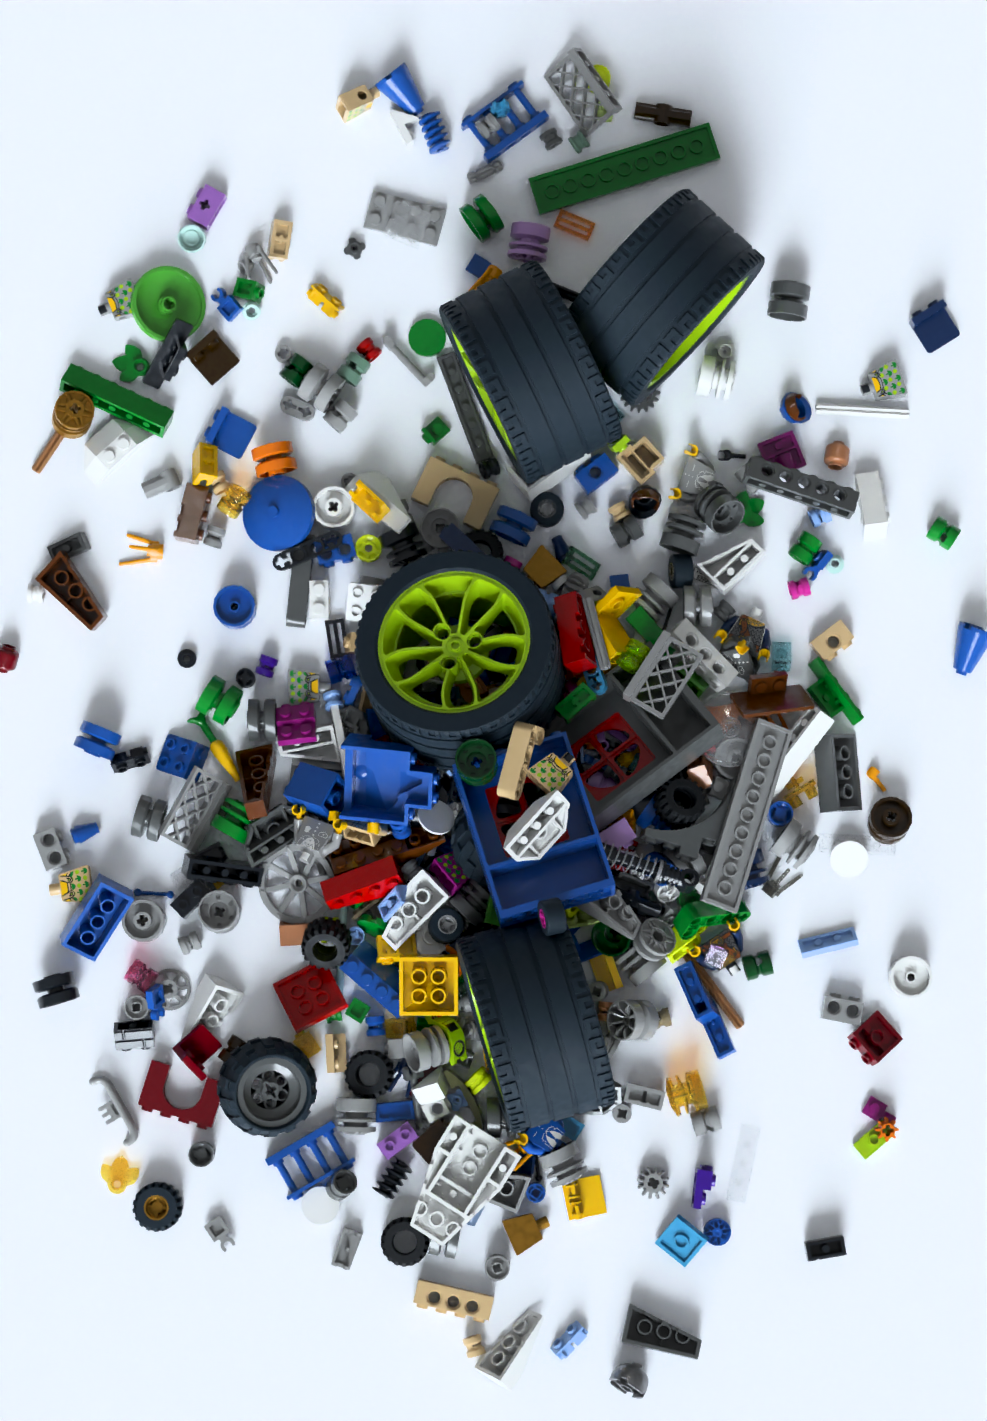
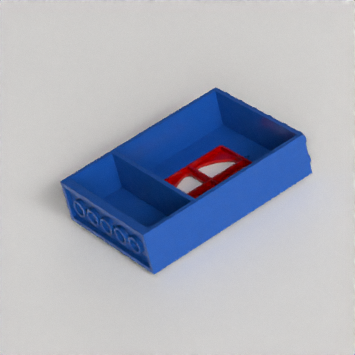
M566 731L552 732L550 736L544 737L541 745H534L529 768L551 753L561 758L566 752H569L574 757ZM495 749L498 770L492 781L483 786H472L465 783L457 772L456 762L452 765L454 781L501 928L537 918V907L541 900L557 897L561 900L564 910L615 895L616 884L576 761L569 766L573 771V776L561 792L570 803L566 831L540 860L519 862L515 861L503 848L506 836L502 833L501 827L516 822L529 808L523 790L519 798L522 809L520 813L501 819L496 816V808L500 796L497 795V786L507 749ZM475 761L474 765L476 768H479L480 764L478 761ZM526 775L525 783L535 784Z

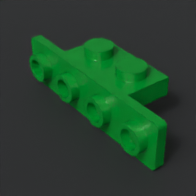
M820 657L811 661L808 666L816 675L818 681L806 690L820 709L831 718L842 711L853 726L864 719L860 709L855 706L848 693L843 690L836 677L831 674Z

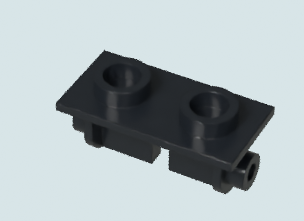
M140 746L130 749L131 756L127 757L126 751L115 754L113 760L110 761L114 774L124 773L128 769L143 767L151 763L147 747Z

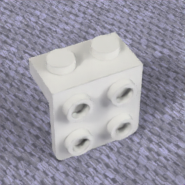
M351 582L348 586L345 620L359 622L362 619V611L366 609L365 605L367 602H370L372 594L377 591L376 589L382 585Z

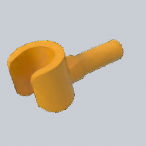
M871 766L866 773L867 776L879 786L882 792L886 791L887 789L880 779L877 778L880 771Z

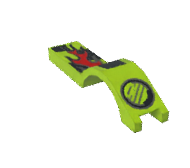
M424 1016L428 1024L439 1026L445 1032L450 1045L449 1062L451 1066L457 1064L458 1059H461V1061L466 1060L465 1037L456 1020L450 1016Z

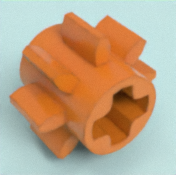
M884 1117V1121L877 1120L878 1127H875L874 1130L879 1131L877 1135L879 1139L884 1136L885 1141L888 1142L890 1137L896 1138L894 1134L899 1129L893 1126L896 1123L894 1119L888 1122V1118ZM886 1125L890 1127V1130H887V1133H885L882 1130L886 1128Z

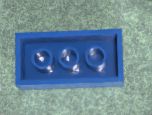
M99 873L60 934L61 945L95 962L134 901L133 890Z

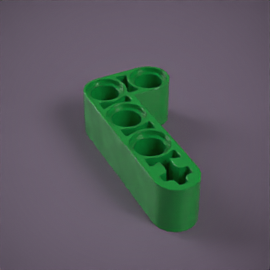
M743 898L741 899L738 912L735 914L702 901L687 903L681 908L673 920V925L681 939L687 940L692 938L700 927L727 924V920L730 924L735 923L734 917L739 922H743L750 917L751 912Z

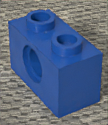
M605 452L602 455L600 453L596 454L590 459L591 463L585 466L583 464L575 471L577 474L574 475V479L588 496L614 477L619 471ZM597 468L601 474L598 477H593L590 474V470Z

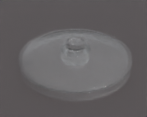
M735 690L719 691L702 701L720 723L724 735L721 741L702 755L709 761L726 767L742 765L756 718L768 721L765 715L743 718L730 699L731 693L740 692Z

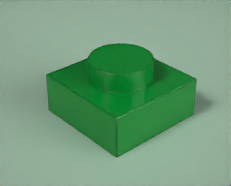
M354 997L344 1014L362 1024L371 1007Z

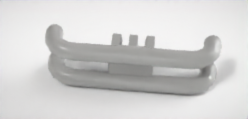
M105 1076L90 1078L89 1084L91 1086L102 1084L111 1098V1101L97 1108L99 1112L105 1108L107 1109V1112L101 1115L102 1118L108 1115L111 1116L110 1119L105 1121L106 1125L121 1117L129 1130V1136L123 1141V1145L126 1147L132 1145L138 1138L139 1130L114 1084Z

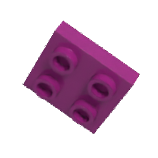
M793 430L757 444L761 457L767 461L780 463L790 469H800L807 465Z

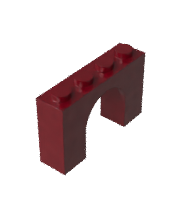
M152 1060L138 1101V1105L142 1106L141 1109L152 1112L153 1109L160 1111L159 1115L171 1118V1115L179 1117V1122L189 1124L191 1121L197 1123L196 1127L207 1130L208 1127L212 1128L220 1106L219 1096L217 1095V1081L219 1080L207 1077L198 1103L189 1109H180L173 1106L165 1094V1086L172 1065Z

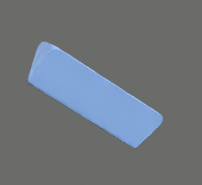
M396 885L377 906L384 922H387L405 902L407 885Z

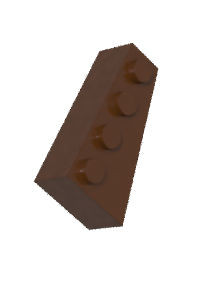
M59 551L35 580L90 631H96L107 619L108 615L66 551Z
M273 743L235 752L248 820L268 816L277 761Z

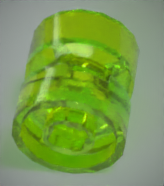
M631 638L625 646L626 651L621 652L616 663L623 670L635 675L650 652V648L639 640Z

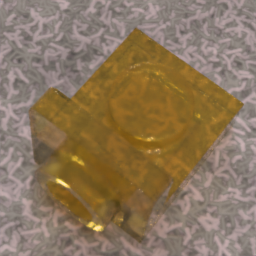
M414 1017L385 1019L386 1038H403L404 1034L416 1031Z
M303 1030L294 1035L295 1040L292 1042L308 1058L322 1050L310 1031L305 1033Z

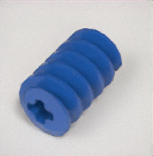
M440 111L429 112L419 117L421 119L419 125L423 126L421 129L422 133H426L424 139L429 140L426 144L427 147H431L429 149L430 154L441 153L450 148L446 146L451 142L450 139L444 140L448 132L442 133V130L446 127L445 125L439 126L443 118L437 119V116L441 114Z

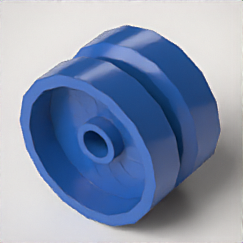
M500 505L497 516L501 520H493L489 530L507 541L527 547L531 537L525 531L534 532L538 522L517 509Z
M231 585L224 587L217 593L214 598L213 610L222 625L229 629L238 630L252 623L256 616L257 606L255 599L247 589L242 586ZM236 603L238 605V608L236 610H232L231 607H234V604Z
M83 720L79 729L81 732L89 735V738L81 735L76 736L73 745L83 749L84 752L112 761L115 750L106 746V743L114 746L119 745L122 736Z

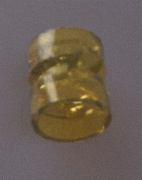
M231 483L225 491L226 496H222L216 506L228 517L237 519L243 510L242 506H246L252 496L241 486Z

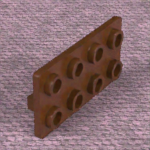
M786 671L749 675L748 690L730 694V699L743 718L805 711L815 707V704L800 684L787 686L788 674Z

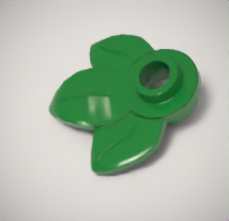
M126 345V355L117 357L112 361L116 369L122 372L119 379L122 382H133L138 376H144L150 366L149 362L142 357L141 350L133 345ZM143 364L144 368L143 370H138L137 366Z
M747 491L740 492L736 498L745 507V515L740 524L744 523L748 527L760 526L764 523V519L759 515L764 506V500L759 498L749 499Z

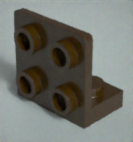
M214 329L190 349L187 354V359L212 386L240 362L238 357L222 341Z

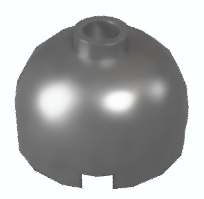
M633 1362L632 1364L624 1363L617 1366L609 1380H611L610 1384L624 1394L630 1392L633 1393V1398L642 1399L647 1391L649 1378L646 1372L642 1370L643 1366Z

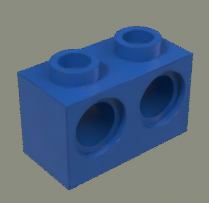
M351 533L342 535L343 544L341 545L350 546V552L342 554L340 552L341 547L331 551L332 555L328 559L319 556L317 558L320 566L330 568L334 567L337 562L342 561L343 564L353 562L354 558H357ZM333 537L331 540L327 542L325 540H322L326 546V549L329 548L327 544L333 542L334 545H336L339 537ZM315 542L314 546L317 553L321 551L322 545L319 542Z

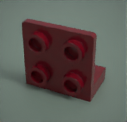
M200 1023L172 1049L180 1060L203 1081L208 1077L203 1071L205 1069L203 1063L222 1047V1044Z

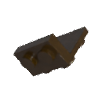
M438 1119L412 1143L413 1148L428 1164L431 1162L434 1148L449 1126L445 1119L443 1121Z

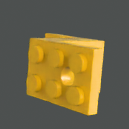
M615 585L596 603L595 608L611 665L610 669L603 670L604 675L637 651L618 618L642 595L639 588ZM596 668L588 670V673H594ZM584 674L576 682L577 686H579L582 682H584L587 685Z

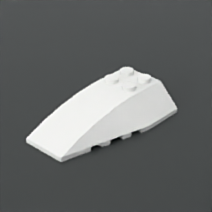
M455 1114L434 1148L410 1226L441 1246H444L501 1191L522 1156L478 1126Z

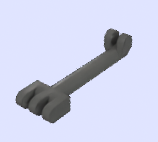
M407 1066L402 1068L403 1079L410 1081L411 1089L418 1084V1078L424 1077L423 1071L415 1073L410 1068L408 1069ZM412 1092L416 1130L427 1129L430 1127L429 1122L422 1118L421 1105Z

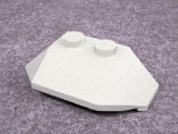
M112 419L84 444V473L98 486L152 438L153 434L122 419Z
M557 789L534 801L508 830L503 848L517 862L540 860L566 831L570 803Z

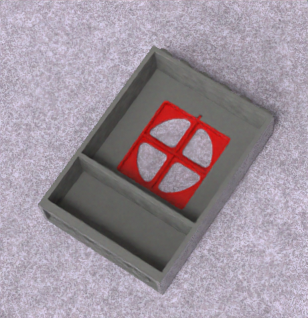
M651 641L647 642L605 674L608 685L607 691L603 695H596L597 699L590 701L570 719L571 722L569 724H566L565 720L556 713L557 717L555 720H552L551 727L545 731L544 737L550 736L555 731H566L575 761L581 747L586 742L591 743L601 755V759L585 772L579 773L598 832L602 831L724 738L720 723L687 684L663 720L635 703L623 699V692L654 646ZM662 660L658 663L659 671L670 668L667 660ZM674 671L675 679L681 680L682 678ZM671 672L660 674L662 684L673 681ZM658 675L649 677V687L660 684ZM596 681L597 686L594 688L599 690V686L602 684ZM675 685L663 687L665 696L674 695L676 692ZM661 688L650 690L652 699L663 697ZM648 691L640 692L636 697L642 702L650 700ZM664 701L653 703L655 710L660 713L664 711L666 707ZM608 730H620L629 734V738L611 752H607L595 736ZM636 744L640 749L638 764L631 775H625L614 759L630 746ZM605 765L610 766L620 779L619 784L606 788H597L586 783L590 776Z

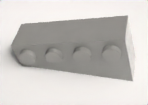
M512 1172L501 1191L489 1203L517 1214L532 1175Z

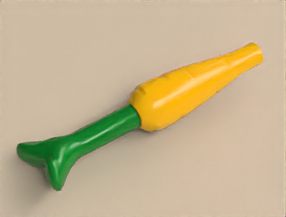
M199 712L197 717L189 718L187 720L188 723L201 727L211 743L210 750L214 757L232 776L235 783L240 780L239 773L224 742L218 740L206 722V716Z

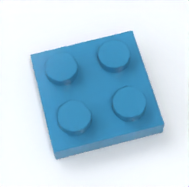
M678 1214L659 1236L655 1244L682 1266L686 1267L709 1238Z

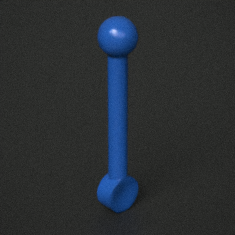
M138 888L134 890L135 896L156 895L167 896L168 898H173L174 896L172 891H141Z

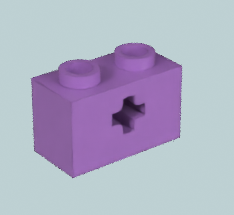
M206 184L204 188L201 187L198 190L196 202L190 204L186 213L188 214L187 218L189 221L209 231L225 204L227 197L224 193ZM208 203L209 209L205 208L203 210L202 205H207Z
M406 1121L376 1145L386 1159L389 1160L417 1139L419 1135L409 1121Z

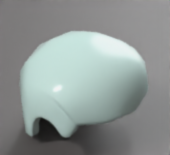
M185 225L177 235L178 244L188 253L200 251L206 243V234L198 225Z

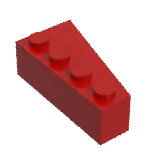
M391 855L322 881L320 885L326 904L330 910L386 897L396 885H406L404 875Z

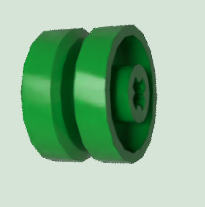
M480 193L473 198L474 207L466 203L459 208V211L473 234L481 243H484L491 238L490 230L498 233L505 226L493 205Z

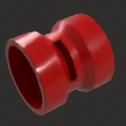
M370 337L363 340L356 348L357 352L363 354L365 360L369 363L382 353V350L373 344L374 341Z

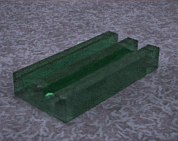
M570 546L569 553L566 552V558L562 559L561 562L575 572L588 577L589 581H592L601 564L574 546ZM576 553L594 565V569L574 557L573 554ZM570 560L574 561L575 563H577V564L580 565L581 567H583V568H585L586 570H588L589 572H591V574H590V575L587 574L586 572H584V571L581 570L580 568L576 567L575 565H573V564L570 563L569 561H570Z

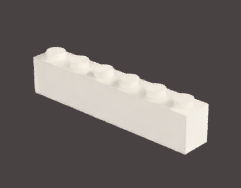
M816 706L814 709L805 710L790 729L793 733L772 802L835 722Z

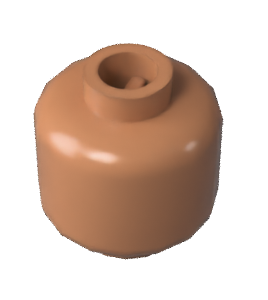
M834 441L826 446L824 463L829 469L842 470L848 465L849 447L842 441Z

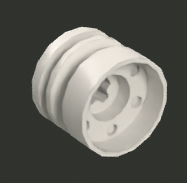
M704 355L696 395L708 397L711 389H715L716 399L719 398L720 391H724L723 400L728 401L734 388L736 361L731 360L728 369L725 368L726 359H723L721 366L718 367L716 366V357Z

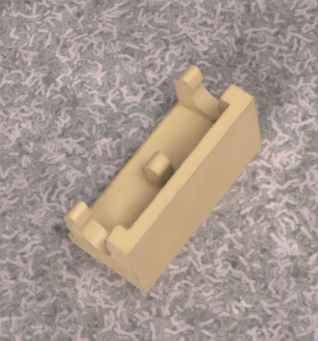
M274 219L271 222L267 256L270 260L278 259L279 262H283L288 259L293 222Z

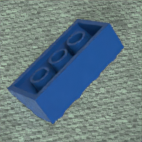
M364 940L349 955L347 961L343 962L339 969L399 1019L401 1017L399 1016V968L394 964L382 965V963H376L377 949Z

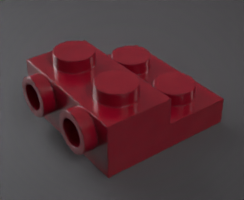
M878 1010L847 1036L849 1046L854 1050H858L862 1054V1061L867 1065L871 1064V1066L879 1063L903 1040Z

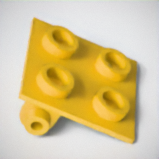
M600 1175L579 1178L572 1183L562 1185L569 1220H578L584 1217L607 1213Z

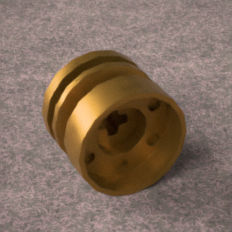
M72 390L59 396L55 403L51 420L55 431L68 439H76L85 435L94 417L95 408L93 401L81 391Z

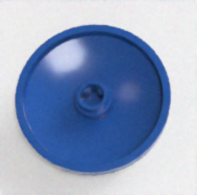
M273 475L259 481L250 490L243 506V524L250 539L259 547L274 552H283L301 544L309 535L315 520V504L310 491L299 480L285 475Z

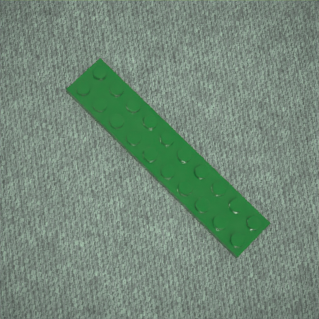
M708 122L528 178L539 215H544L720 160L721 157Z

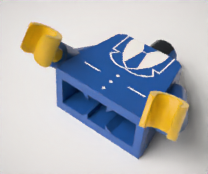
M551 1120L550 1123L541 1126L528 1127L524 1134L517 1133L520 1139H514V1144L520 1145L528 1154L547 1155L553 1148L558 1150L567 1145L561 1140V1137L566 1132L563 1120Z

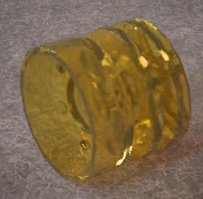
M697 1069L685 1072V1082H681L679 1076L675 1075V1085H673L670 1077L665 1078L667 1097L677 1117L682 1116L680 1110L682 1106L685 1113L689 1114V1104H692L696 1111L709 1108Z

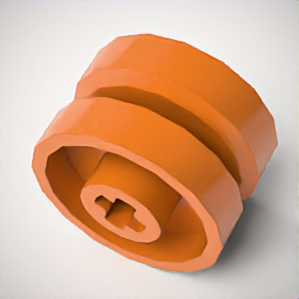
M292 441L269 443L251 450L253 461L259 463L255 466L257 478L282 475L298 468L296 458L289 456L294 451Z

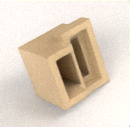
M645 436L636 442L633 447L629 444L624 451L616 456V459L641 486L656 473L655 470L664 463L665 459Z

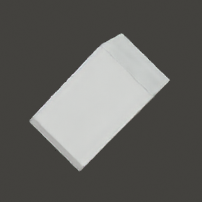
M441 1066L411 1089L420 1105L446 1098L449 1083Z

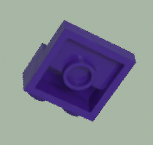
M700 1164V1168H695L692 1208L701 1209V1205H705L706 1193L703 1190L711 1191V1186L715 1187L716 1175L713 1174V1167L710 1165Z

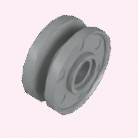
M651 917L641 924L633 940V945L643 958L657 962L672 952L676 945V937L668 923L662 919Z

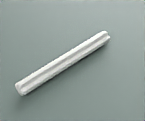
M817 403L815 405V413L824 415L908 419L910 416L909 408Z

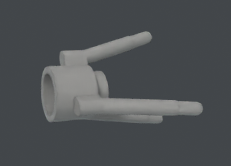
M249 244L245 247L246 252L243 253L247 279H251L249 260H251L253 263L259 262L269 284H272L270 275L262 261V256L274 273L278 274L276 267L263 251L261 244Z

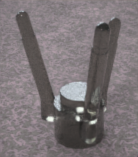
M777 856L768 873L770 879L781 857ZM787 868L776 881L772 879L763 883L764 886L761 890L773 899L802 878L803 874H799L781 887L779 883L790 872V869Z

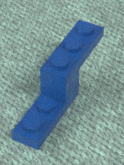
M690 960L675 968L674 971L694 1017L703 1024L717 1058L721 1060L737 1052L715 1001L707 995L693 962Z

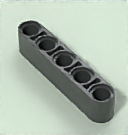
M308 535L302 543L314 539L315 536ZM313 543L312 546H311V549H312L313 552H314V543ZM296 550L294 558L296 560L303 559V550ZM313 559L291 569L286 626L305 628L309 581H311Z

